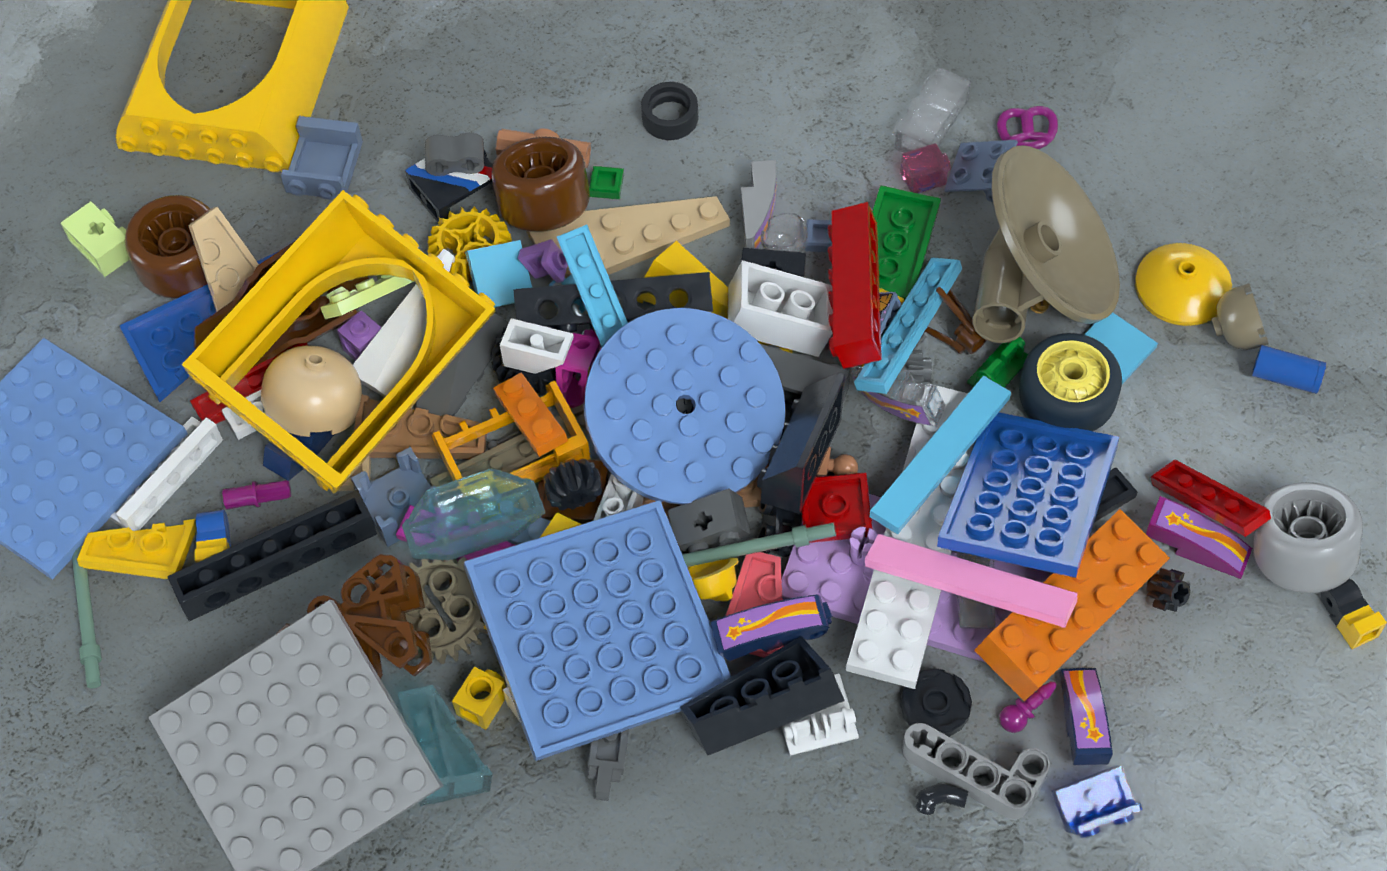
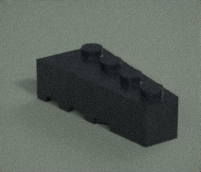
M801 636L682 705L680 709L694 738L705 753L711 755L844 702L845 699L832 669Z

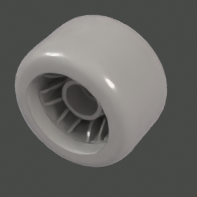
M1300 482L1282 486L1272 491L1263 499L1260 505L1269 509L1271 519L1254 531L1253 552L1256 564L1266 578L1287 590L1301 593H1318L1342 585L1354 574L1360 560L1363 521L1358 507L1350 497L1328 485Z

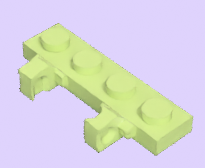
M376 275L378 281L375 282L373 278L356 284V289L350 292L342 286L328 293L326 297L330 303L320 308L325 319L341 316L414 281L397 276Z

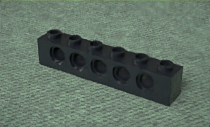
M710 272L611 281L616 296L620 297L623 301L622 310L628 323L651 312L677 308L669 300L670 294L676 290L684 291L688 296V303L680 308L713 312ZM576 284L513 289L516 320L548 328L557 327V330L565 332L577 331V325L590 324V330H594L588 314L577 316L572 311L573 303L578 299H582ZM649 293L655 297L656 304L651 310L646 311L638 307L637 299L641 294ZM545 302H554L558 306V313L552 319H545L540 315V308Z
M357 489L167 577L182 610L190 622L377 535L371 514Z

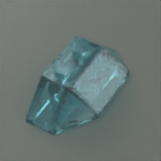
M490 468L426 490L409 518L403 523L402 528L413 559L453 560L516 538L545 514V509L534 480L523 479L516 475Z

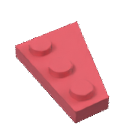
M762 552L745 556L726 616L782 600L781 557ZM782 647L769 652L759 649L749 654L765 658Z

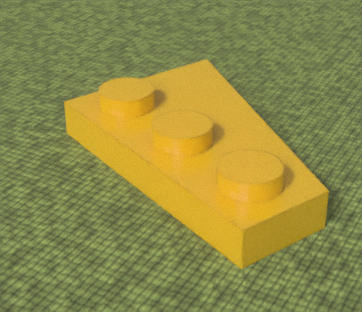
M196 519L183 520V525L166 527L165 523L152 524V529L132 531L128 527L89 532L78 555L77 562L80 567L86 569L168 579L167 576L183 568L197 530Z

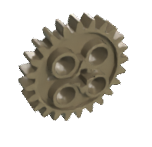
M439 553L435 554L434 562L432 563L423 556L422 566L419 568L414 563H409L410 568L417 572L420 577L425 608L406 612V620L413 624L416 631L426 633L432 627L440 626L439 633L429 638L432 660L435 655L441 664L445 663L446 655L448 654L455 661H458V651L461 649L470 655L469 644L473 642L481 645L482 642L477 635L480 632L488 634V631L483 628L484 621L464 569V561L468 560L462 557L457 563L453 553L448 555L445 562ZM452 580V584L447 590L439 591L444 581ZM425 585L430 586L436 598L442 603L444 611L456 626L455 632L450 631L447 623L438 613V609L424 590ZM470 606L468 613L464 617H456L457 612L462 607ZM417 647L418 655L413 658L415 660L420 658L421 655L423 656V651L420 647Z

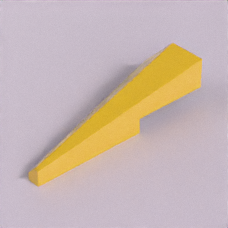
M677 240L654 259L644 278L710 272L712 313L728 319V287ZM676 290L670 294L669 300L674 307L680 308L688 303V296L684 291ZM643 293L637 299L640 303L646 301L653 305L656 304L655 297L649 293ZM758 341L760 344H763V345H766V346L772 345V344H768V343H764V342ZM779 347L783 351L792 353L793 351L791 349Z

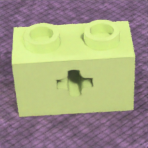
M89 202L63 220L61 225L69 241L106 277L130 260L125 247L126 229L122 226L118 229L114 225V219L106 209L99 210L92 202Z

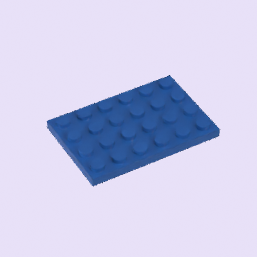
M999 412L975 442L938 535L937 547L1076 578L1115 458L1119 437L1079 428L1057 427L1039 420Z

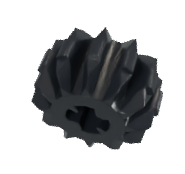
M571 459L566 463L560 462L558 467H551L549 473L543 477L547 500L550 501L552 507H558L559 510L567 508L574 510L576 507H585L586 503L594 502L596 496L602 493L599 471L595 464L588 462L587 459H580L578 461Z

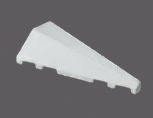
M443 249L437 257L443 262V268L449 272L451 264L455 262V257ZM417 284L353 364L361 384L380 394L383 398L386 397L409 370L423 343L427 324V308Z

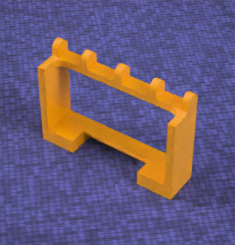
M556 381L546 385L547 394L540 398L547 408L555 405L571 438H568L566 443L553 449L554 454L497 479H494L492 474L488 473L465 483L449 450L513 423L514 421L507 412L499 415L494 407L489 409L492 419L471 428L468 427L465 420L459 422L461 432L444 438L440 431L431 434L433 442L468 512L543 480V477L549 473V469L551 467H558L560 462L566 463L571 459L576 461L591 459L589 442Z

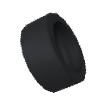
M671 81L654 85L644 93L641 101L642 122L649 134L662 140H678L688 136L695 129L699 120L698 101L692 89L682 83ZM666 102L680 103L688 110L682 117L674 120L660 119L652 114V110L656 106Z

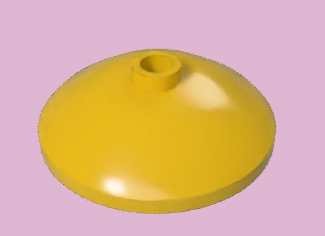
M1172 243L1152 250L1143 258L1136 272L1135 289L1143 306L1157 318L1175 325L1193 326L1212 320L1211 318L1217 317L1218 301L1227 291L1232 289V280L1225 264L1212 252L1192 244Z

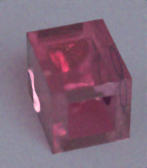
M936 143L902 154L900 173L910 192L919 194L946 185L948 171L951 169L950 161L945 153H941Z

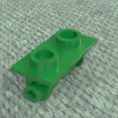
M1018 337L1011 342L1002 343L966 383L974 387L985 376L1005 388L1023 368L1028 356L1024 352L1025 341Z

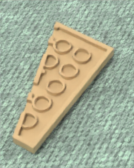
M717 196L589 210L584 211L579 218L564 227L544 232H526L533 245L552 239L561 250L557 236L588 225L604 267L609 275L661 254L676 240L681 245L724 229L730 226V218ZM569 267L566 269L565 278L571 275Z

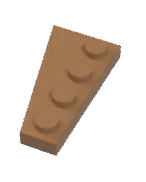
M361 395L359 411L355 418L354 432L378 406L380 401L372 400L367 395ZM417 407L415 410L409 409L369 456L370 458H396L397 453L411 447L417 458L442 459L431 434L440 431L442 437L446 438L461 432L459 422L465 420L469 428L480 424V422L447 414L439 416L429 413V410ZM487 434L449 450L453 459H471L486 452Z

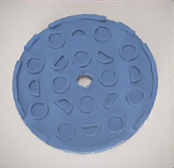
M671 308L651 312L634 319L619 329L605 343L598 353L587 378L584 418L586 429L589 431L596 454L611 474L622 484L654 501L660 500L661 503L689 504L692 501L728 488L735 493L741 491L756 479L762 468L767 466L772 446L774 444L778 445L782 436L785 421V399L780 377L771 358L759 342L736 323L711 312L690 308ZM682 398L691 399L694 406L693 412L689 414L679 412L676 407V401Z

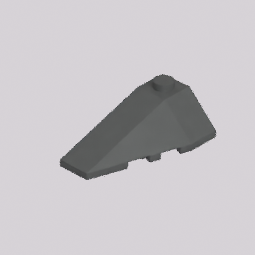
M494 313L417 400L416 407L429 410V413L444 416L445 414L455 416L467 399L466 395L476 381L479 382L483 377L485 368L492 360L491 351L495 347L496 337H502L503 327L507 328L508 321Z

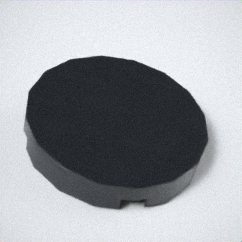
M936 668L919 672L915 689L905 687L901 699L903 718L909 726L923 723L948 737L962 730L969 720L972 705L969 688L963 680L955 674L951 675L945 673V670Z

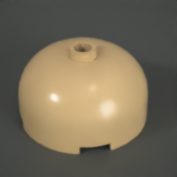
M300 346L281 353L270 363L263 377L260 400L265 408V414L289 433L310 437V432L331 431V434L334 435L346 430L355 422L361 402L362 386L354 366L338 352L320 346Z

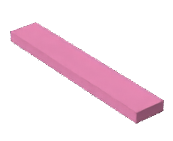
M878 534L865 557V567L1064 628L1077 603V593L881 534Z

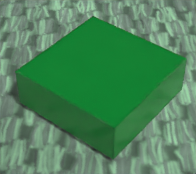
M593 166L589 187L590 197L620 200L624 168Z

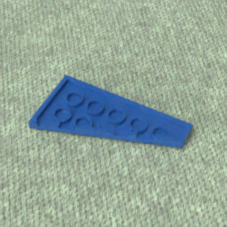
M277 252L258 260V264H261ZM208 284L119 325L159 402L190 377L182 364L195 351V327L217 312Z

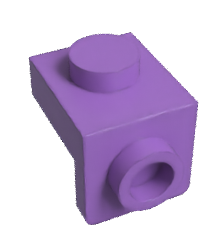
M552 239L520 249L518 259L535 279L550 274L556 283L564 281L568 264L562 250L558 248Z

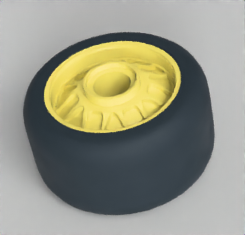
M1077 333L1053 335L1038 343L1030 351L1024 362L1019 384V396L1022 407L1030 419L1039 420L1057 427L1095 431L1110 419L1116 408L1122 387L1121 368L1114 354L1103 343L1092 337Z

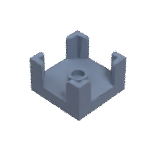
M411 447L396 454L399 468L372 482H370L366 471L351 477L354 489H358L371 514L374 526L387 547L400 541L396 533L410 505L441 517L446 515L442 496L435 485L431 487L421 471L418 458Z

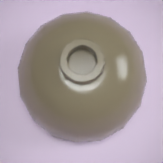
M1249 283L1227 291L1218 301L1217 317L1211 318L1217 337L1224 335L1228 344L1236 349H1255L1261 345L1269 344L1266 336L1259 337V334L1263 335L1265 331L1253 293L1246 295V293L1252 291Z

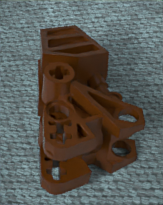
M380 554L352 575L343 584L341 589L343 603L326 595L318 596L309 603L307 614L329 600L335 602L380 679L382 678L380 654L400 669L403 667L413 676H417L432 663L429 634L416 631L413 624L407 622L405 614L406 612L425 608L420 577L417 572L409 566L403 565L393 555ZM384 564L389 565L391 569L382 575L383 569L381 567ZM369 575H370V577H372V578L375 579V581H374L375 583H374V584H373L372 581L369 579V577H368ZM359 584H364L367 590L361 595L359 603H354L351 599L352 589ZM286 623L276 634H278L291 624ZM417 647H420L423 651L422 661L416 666H410L408 662L418 655Z

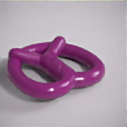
M1035 106L1027 110L1010 108L999 116L997 130L1002 141L1017 140V146L1041 149L1049 145L1055 138L1058 130V119L1054 111L1045 106ZM1043 115L1048 119L1049 128L1047 133L1034 132V116ZM1012 117L1021 118L1022 133L1010 136L1006 128L1007 120ZM1025 140H1035L1030 142H1023Z

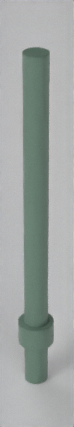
M834 523L809 528L806 525L793 527L790 532L682 554L686 566L690 567L795 545L796 548L808 546L810 541L836 536Z
M81 546L72 556L82 641L79 655L80 663L85 667L87 687L97 688L101 686L99 663L102 660L101 649L96 644L88 571L86 568L80 567L77 562Z

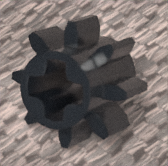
M1160 568L1159 573L1154 574L1148 580L1146 587L1147 596L1155 599L1152 607L1163 611L1171 610L1176 612L1178 607L1186 604L1190 597V584L1182 581L1184 572Z

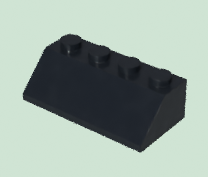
M837 373L805 387L800 399L795 398L790 412L791 419L789 422L784 421L779 445L774 444L770 451L768 469L762 468L758 478L757 487L762 489L761 503L800 514L842 420L845 374Z

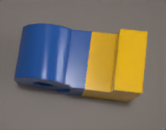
M225 510L196 514L197 535L196 549L194 550L195 562L198 563L230 548L231 541L229 522Z

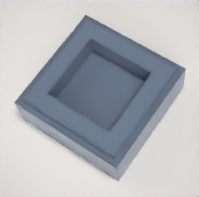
M807 219L805 251L828 252V247L832 246L828 234V225L832 224V220Z

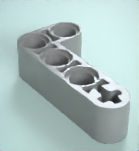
M923 723L913 724L906 730L902 749L903 755L908 762L950 786L969 791V797L1009 819H1019L1028 812L1044 785L1050 768V760L1047 754L1037 748H1028L1022 751L1011 770L1008 771L929 725ZM920 741L925 743V745L922 744L919 748L913 746V744L917 745ZM935 749H937L935 758H932L931 754L934 755ZM946 757H952L960 765L955 768H949L943 764L942 760ZM1026 764L1036 765L1041 773L1031 775L1024 770L1023 766ZM978 775H984L992 783L988 786H981L973 778ZM1015 793L1021 796L1024 802L1014 805L1005 796Z

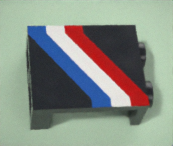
M485 150L484 168L475 174L453 172L445 176H434L425 170V159L405 170L409 189L437 222H439V217L448 219L450 207L490 184L494 188L492 181L494 162L491 163L487 158Z

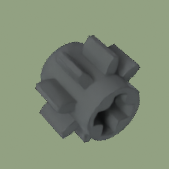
M913 350L896 377L897 382H904L906 390H922V383L931 381V358H923L922 350Z

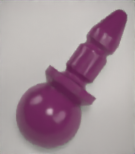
M1052 681L1042 685L1025 702L1018 698L1016 705H1008L1003 708L999 716L1002 728L1010 733L1022 731L1026 727L1028 719L1035 717L1032 710L1037 709L1044 700L1051 696L1056 688V682Z

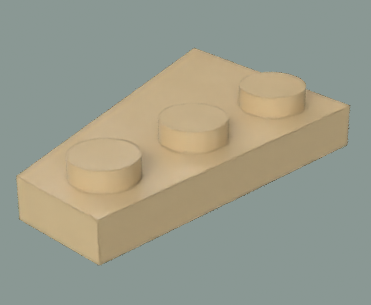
M213 207L188 226L216 311H219L233 301L245 280L253 274L259 264L219 208Z

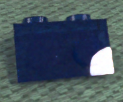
M1118 765L1051 790L1066 832L1075 835L1079 834L1080 838L1098 834L1101 832L1100 826L1113 822V825L1129 822L1134 819L1133 813L1143 810L1141 802L1134 801L1123 768Z

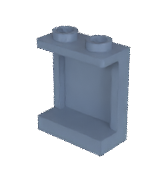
M299 116L296 124L299 140L289 170H282L281 173L285 191L298 196L310 195L324 199H335L342 190L347 193L363 143L358 123Z

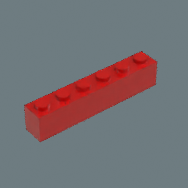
M868 202L831 211L832 224L828 225V234L832 242V246L828 247V255L832 264V268L828 269V276L832 286V291L828 292V297L833 310V314H829V324L833 332V337L829 338V347L832 356H838L843 369L882 360L877 222Z

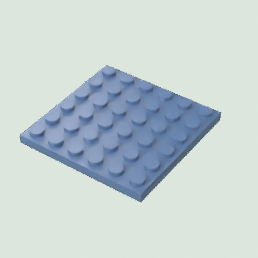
M43 338L0 381V544L53 580L72 559L74 552L83 546L89 532H97L110 516L121 507L129 495H132L135 489L158 467V464L171 453V450L180 443L182 438L186 437L188 433L185 427Z
M660 500L464 561V569L535 761L680 712L682 705L731 677L724 658L718 654L711 625Z

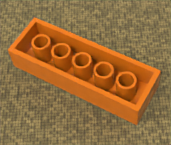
M1119 509L1088 539L1076 578L1052 573L1043 582L1077 593V603L1065 628L1012 612L974 651L1023 701H1026L1170 557Z

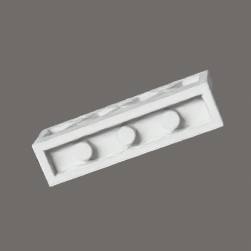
M191 417L183 425L188 433L186 435L187 438H182L180 443L171 450V453L158 464V469L149 474L146 479L147 481L142 486H138L134 493L129 495L123 503L124 506L117 513L114 512L109 519L122 528L129 527L132 531L140 530L223 441L217 425L208 418L200 422Z

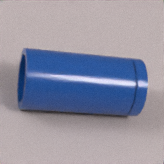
M1261 345L1252 376L1317 394L1325 373L1326 362Z

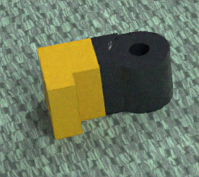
M1350 578L1342 585L1320 593L1321 600L1330 614V618L1351 649L1378 638L1387 624V621L1379 611L1374 613L1363 598L1358 585Z

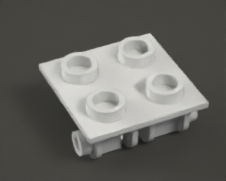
M835 674L834 676L845 699L844 702L782 726L790 756L859 738L855 726V714L853 708L850 709L840 674Z

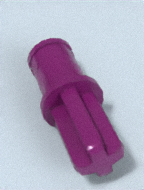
M284 480L259 485L257 481H252V485L224 488L222 491L224 506L226 510L252 505L258 508L261 507L263 502L288 499L291 497V486L289 481Z

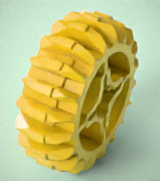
M475 206L471 212H466L461 207L459 214L455 215L449 211L448 219L439 217V226H432L431 236H428L427 241L428 254L432 253L438 256L443 249L453 250V253L456 254L455 262L451 264L449 273L452 275L458 273L469 282L472 281L465 252L512 242L507 225L504 221L500 222L497 214L490 216L487 208L478 213ZM484 236H487V237L490 238L494 243H493V244L487 243V239H484L483 237H484Z

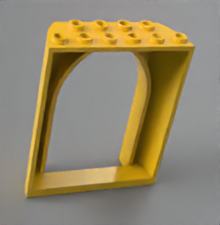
M168 0L118 123L116 131L118 149L128 152L151 153L156 156H174L185 160L209 161L213 164L238 165L242 168L266 169L271 172L289 170L299 140V133L296 127L299 116L311 117L349 8L347 1L227 0L294 9L278 56L265 78L253 90L237 101L215 110L194 114L177 104L165 90L166 67L192 0Z
M344 190L340 192L182 364L191 378L208 391L212 401L217 405L220 402L226 405L312 474L318 486L325 491L330 489L333 493H336L495 312V303L482 292L476 294L469 288L470 285L464 277L458 273L453 275L443 268L444 264L437 256L432 253L426 255L418 249V243L406 233L400 235L393 229L394 225L388 218L382 214L376 216L368 210V204L356 194L351 197ZM373 275L397 276L415 281L423 295L427 308L425 336L419 353L402 379L327 463L233 389L315 299L331 288L352 279Z

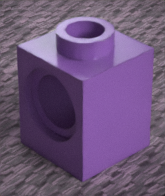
M361 310L337 330L343 350L356 361L380 331L381 327Z

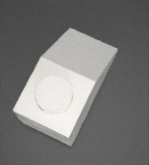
M511 318L500 343L503 364L506 367L534 374L563 365L574 335L573 333Z

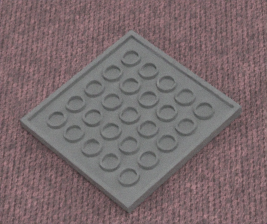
M333 600L322 604L148 717L235 871H313L443 787L442 782Z

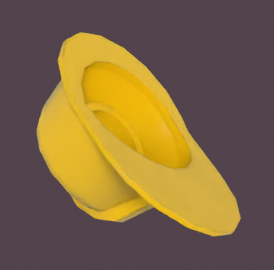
M733 557L687 567L701 600L729 601L732 599V589L737 582L734 566L739 562L738 558Z

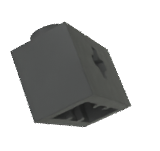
M730 488L668 510L672 531L680 550L684 553L738 543L740 538L751 535L743 497Z

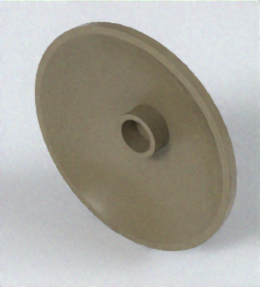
M1016 146L1007 150L997 159L992 172V197L1000 227L984 255L972 321L975 331L982 338L991 342H1011L1020 337L1024 332L1028 308L1044 299L1060 313L1077 322L1092 324L1107 318L1116 308L1119 298L1120 280L1118 265L1110 238L1096 209L1076 180L1046 153L1029 146Z

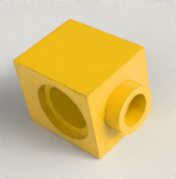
M473 667L452 700L456 715L487 730L505 701L503 690L506 686L504 679L490 669H486L484 672ZM482 691L490 693L487 698L482 700L474 698L477 693Z

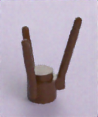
M937 287L936 292L961 321V324L954 332L957 338L955 341L928 326L924 332L953 347L959 354L964 350L969 354H974L987 340L975 331L972 317L953 292L949 290L946 294L941 287Z

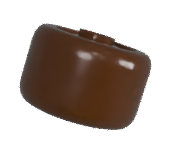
M556 137L525 139L507 147L494 161L492 181L498 209L504 220L513 227L531 232L551 231L572 223L586 210L590 199V190L585 161L580 150L569 141Z
M183 195L165 196L147 203L131 218L125 233L126 252L137 277L151 292L162 297L177 299L207 285L206 277L188 226L210 210L203 202Z

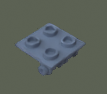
M1018 141L961 143L944 189L945 192L983 190L986 199L993 202L992 172L994 165L1000 155L1012 147H1016Z

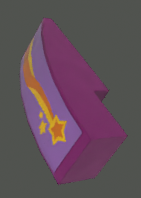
M1162 496L1159 497L1146 531V535L1149 538L1177 548L1175 555L1239 579L1243 576L1253 549L1220 524Z

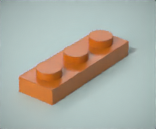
M522 372L493 388L497 399L539 457L568 441L565 431Z

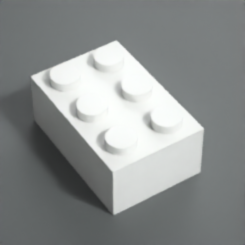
M742 260L728 286V320L746 330L757 341L819 357L833 334L829 324V314H833V310L828 297V292L832 291V286Z

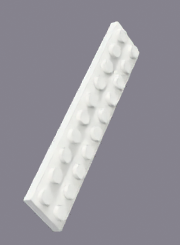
M932 384L927 385L921 407L930 425L916 423L903 471L968 393ZM975 442L901 532L897 535L886 528L884 536L951 555L952 550L937 547L938 535ZM874 569L847 661L846 671L915 689L941 590Z

